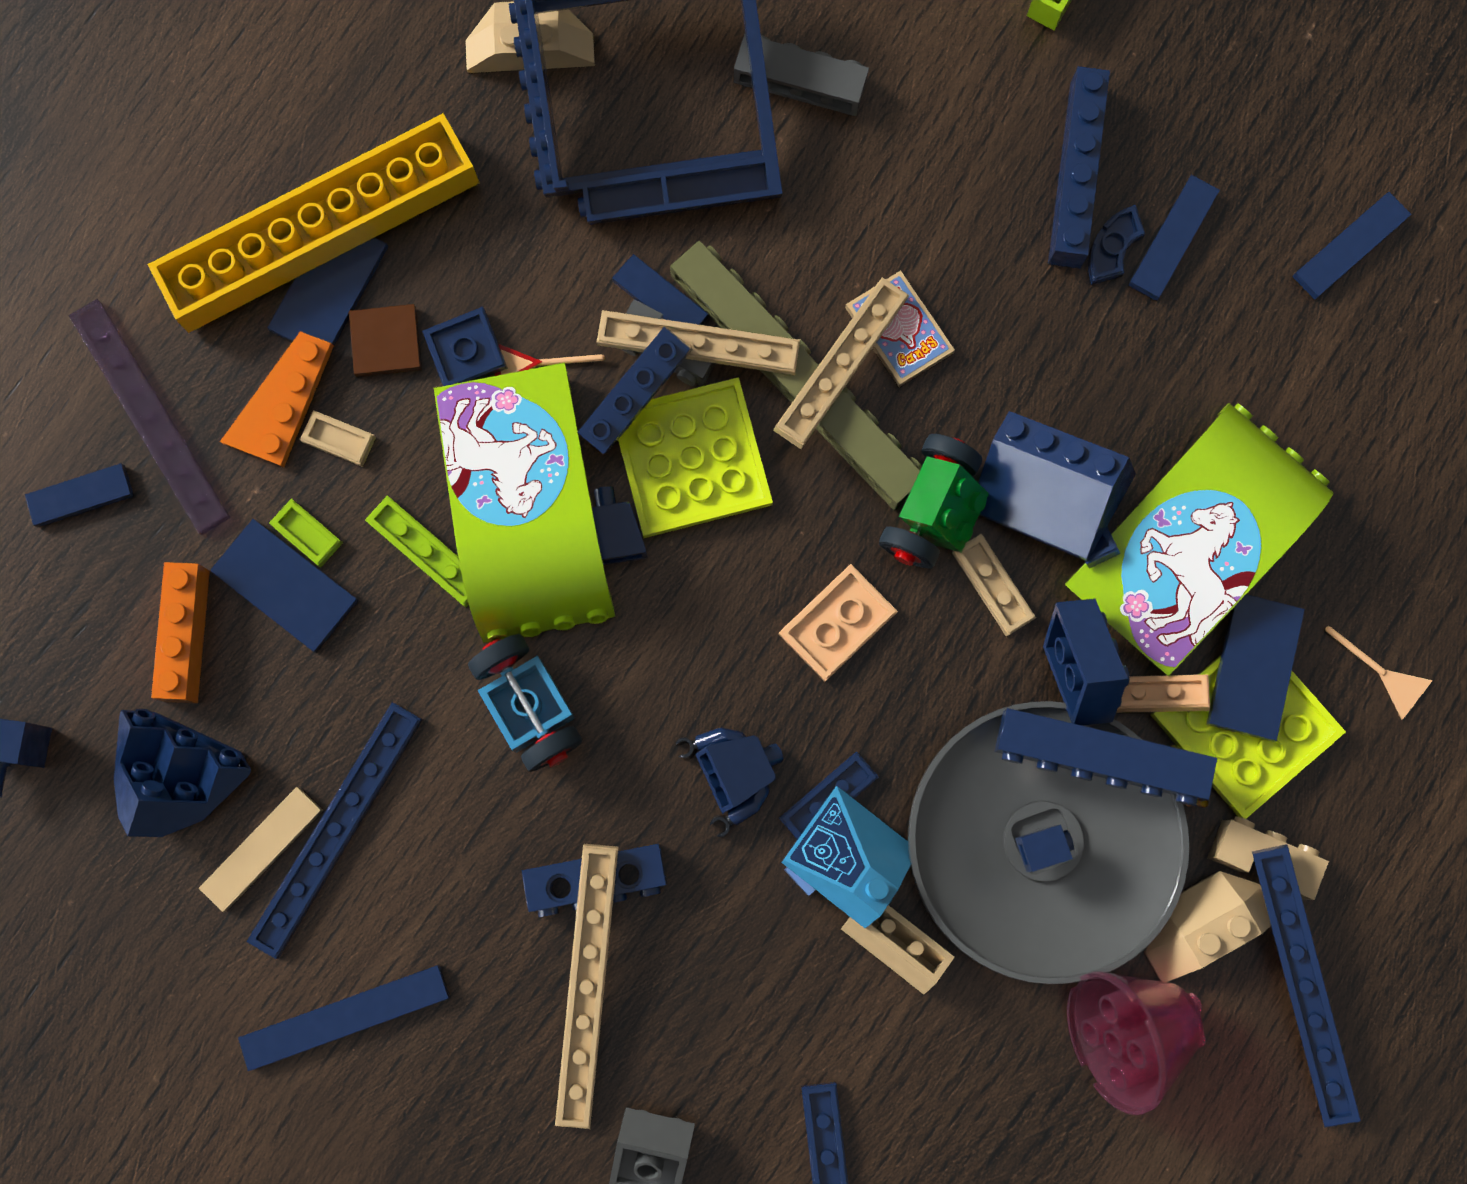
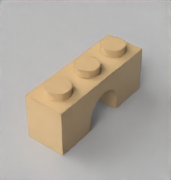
M1235 816L1234 820L1221 821L1207 859L1238 872H1249L1254 861L1252 851L1287 844V837L1267 830L1266 834L1254 829L1255 824L1253 822ZM1287 844L1301 897L1303 900H1315L1329 861L1318 857L1320 852L1312 847L1299 844L1297 848Z

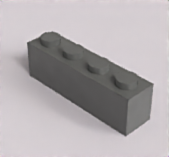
M744 34L734 66V83L753 88L746 34ZM761 35L769 93L857 116L867 82L869 67H865L855 60L843 61L832 58L831 55L822 51L815 53L806 51L793 43L781 44L773 42Z

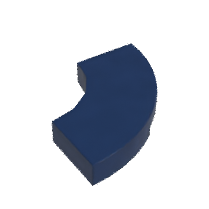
M1136 205L1127 207L1113 215L1097 234L1088 260L1091 285L1122 277L1125 273L1123 259L1126 250L1132 243L1143 239L1145 236Z

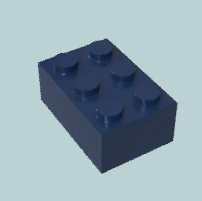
M1096 599L1056 602L1043 648L1063 702L1066 703V710L1071 723L1081 726L1111 723L1114 720L1117 709L1121 706L1122 695L1125 687L1129 685L1130 676L1127 666L1122 665L1118 655L1117 641L1111 638L1108 631L1106 615L1100 611Z

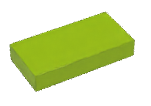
M292 498L269 522L271 526L320 568L343 544L342 541Z

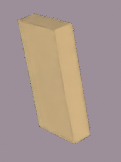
M313 410L300 441L363 467L376 437L374 434Z

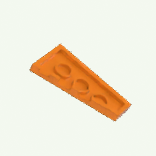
M300 331L220 442L285 467L334 345Z

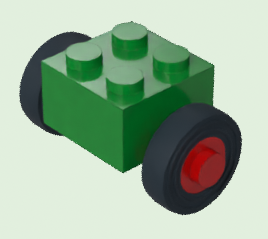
M930 434L926 438L922 448V454L926 459L899 515L911 527L910 531L889 526L884 529L879 540V545L885 551L893 555L897 561L909 566L933 568L940 554V550L936 546L962 553L966 542L972 536L973 527L980 512L985 508L989 494L972 477L976 475L981 466L982 456L962 440L941 434Z

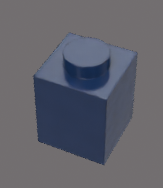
M1054 825L1015 838L1026 872H1034L1073 859L1070 852L1074 850L1072 837L1068 830L1063 831L1061 825Z

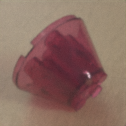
M1100 971L1081 976V981H1079L1077 987L1071 988L1067 1002L1069 1034L1081 1067L1084 1065L1089 1067L1097 1080V1083L1093 1084L1095 1089L1108 1103L1118 1110L1131 1115H1141L1155 1109L1197 1050L1205 1046L1206 1038L1200 1016L1202 1005L1199 998L1193 993L1188 994L1181 987L1173 983Z

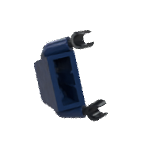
M717 728L697 735L693 741L688 738H680L677 740L676 745L689 743L690 751L679 757L691 759L696 755L721 813L723 814L728 811L727 816L717 815L710 822V825H712L715 821L721 820L726 824V830L717 835L718 837H723L730 831L732 824L739 825L760 810L770 793L768 784L776 779L772 766L783 762V754L777 744H771L763 748L756 735L746 737L741 731Z

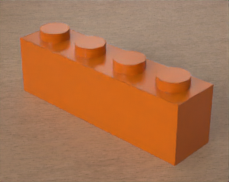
M164 562L151 698L159 701L198 703L210 570L200 564Z

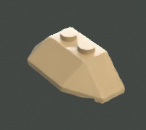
M514 2L494 3L466 39L468 73L524 70L523 57L517 58L514 45V37H519L518 24H512L509 12V3ZM569 9L538 14L546 69L595 66L593 33Z
M1218 871L1181 892L1171 917L1161 932L1144 950L1161 983L1199 970L1263 934L1271 926L1261 885Z

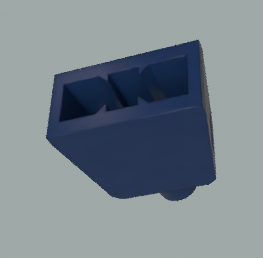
M607 486L595 489L596 507H592L603 566L648 558L630 503H616L614 487Z

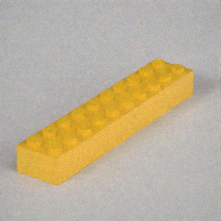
M444 113L147 265L175 319L190 333L479 184V180L471 161Z

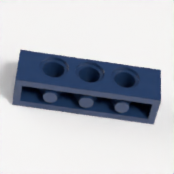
M663 327L579 429L578 433L601 453H608L693 349L667 327Z
M660 844L618 851L613 903L627 900L626 893L639 890L641 897L660 894V886L667 885ZM582 859L521 870L528 912L537 911L538 917L559 913L558 906L572 904L573 911L577 910ZM628 864L636 866L639 870V878L632 885L625 884L620 877L621 869ZM561 877L567 879L571 886L570 893L565 898H559L553 892L554 882Z

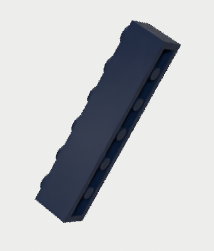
M1078 66L1070 83L1048 260L1050 265L1080 269L1088 256L1110 70Z
M1010 708L1003 711L994 751L1003 754L1002 760L1022 764L1023 759L1037 762L1036 768L1049 772H1057L1058 767L1072 770L1071 776L1078 779L1092 781V777L1097 776L1105 778L1106 785L1127 789V785L1130 784L1141 787L1140 793L1154 797H1162L1164 792L1176 795V802L1197 806L1198 801L1209 800L1217 763L1216 757Z

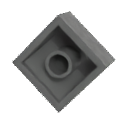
M626 1107L609 1184H682L695 1123Z

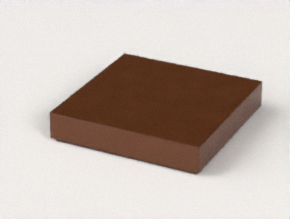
M415 304L349 311L353 368L356 377L422 370Z

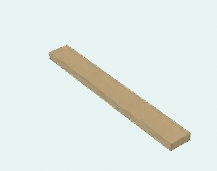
M583 844L555 1126L590 1129L619 848L615 846Z

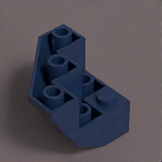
M140 708L135 711L121 710L114 786L118 818L129 837H164L203 821L250 775L251 768L239 750L147 709Z

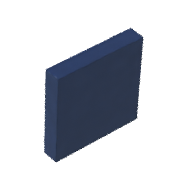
M484 307L422 331L443 386L483 379L508 369Z

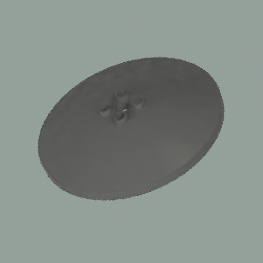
M1028 702L998 709L980 717L953 736L934 757L919 783L913 799L908 828L909 859L917 891L928 913L944 935L974 961L995 972L1011 978L1043 984H1066L1104 975L1119 968L1144 950L1161 932L1179 901L1189 861V833L1184 806L1182 803L1175 801L1176 795L1163 792L1162 797L1149 796L1140 793L1141 787L1130 784L1127 785V789H1121L1106 785V779L1093 776L1092 781L1072 777V770L1058 767L1057 772H1049L1036 768L1037 762L1023 759L1022 764H1016L1002 760L1003 754L994 751L1003 711L1007 708L1071 723V720L1066 710V703ZM1113 720L1111 723L1084 725L1085 727L1142 740L1133 731L1116 720ZM1054 825H1061L1063 831H1069L1074 844V850L1070 851L1073 859L1034 872H1026L1015 838Z

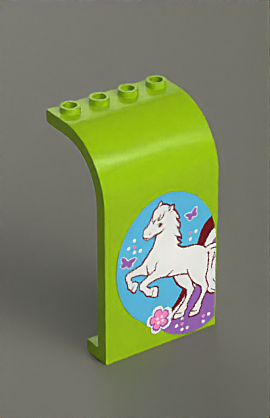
M565 363L434 388L459 564L471 614L483 643H490L499 638L502 640L516 634H521L524 637H534L542 631L552 629L568 630L577 624L587 622L599 624L605 622L608 618L615 617L596 532L571 396L570 380Z
M1228 403L1217 414L1218 417L1111 534L1121 554L1090 569L1085 562L1065 583L1081 600L1096 599L1100 611L1106 615L1107 623L1167 676L1185 660L1298 540L1323 511L1333 496V491L1327 487L1329 480L1315 469L1309 472L1301 465L1304 459L1290 447L1286 450L1281 448L1275 442L1278 437L1266 426L1263 425L1259 429L1252 423L1250 419L1253 415L1239 403L1235 407Z

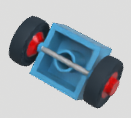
M516 634L488 643L482 648L481 652L469 661L468 666L476 680L501 674L500 678L479 689L478 692L512 751L517 753L536 742L535 745L521 755L527 770L533 772L547 765L552 768L568 758L567 754L582 743V738L574 726L553 732L575 719V716L539 656L537 655L513 669L512 666L529 652L525 639L521 634Z

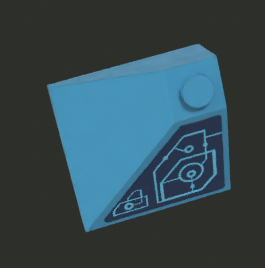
M838 786L833 789L781 862L863 928H867L883 914L898 891L911 865L908 841Z

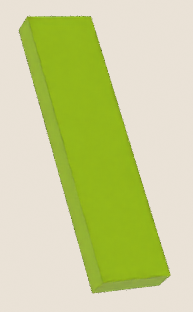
M387 495L365 521L466 608L469 603L458 556Z

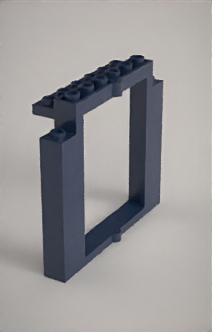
M514 0V3H509L512 24H518L519 37H514L517 58L523 57L524 70L519 71L522 91L528 90L529 103L524 104L527 124H533L535 137H529L532 157H538L540 170H534L537 190H543L546 198L583 193L584 197L578 198L581 218L587 217L589 225L781 198V179L756 0H741L761 150L566 178L562 176L538 14L631 0Z

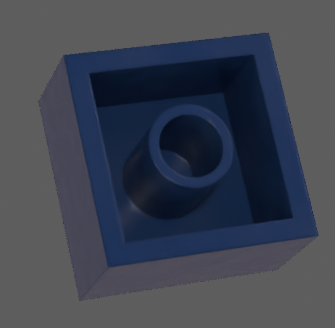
M0 719L1 798L3 796L2 791L7 767H11L12 764L39 768L45 767L52 731L51 727Z

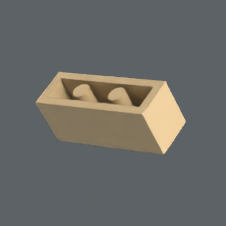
M889 905L883 914L867 928H863L851 917L848 918L841 930L922 994H925L938 982L954 959L952 954Z

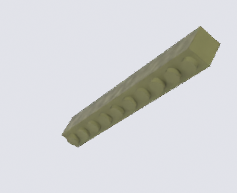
M698 241L670 265L671 277L699 307L708 313L709 317L719 328L793 339L787 332L789 329L785 322L779 316L775 315L772 317L768 313L763 299L757 293L753 292L750 294L743 286L744 281L740 275L733 269L728 271L722 265V259L713 247L708 246L706 248ZM797 339L800 340L795 375L760 370L791 403L819 366L810 356V349L801 339ZM845 387L816 430L876 493L895 510L908 498L922 465L913 457L907 458L900 450L902 446L899 441L890 433L885 435L877 426L879 422L876 417L867 409L862 411L855 403L856 398L853 393Z

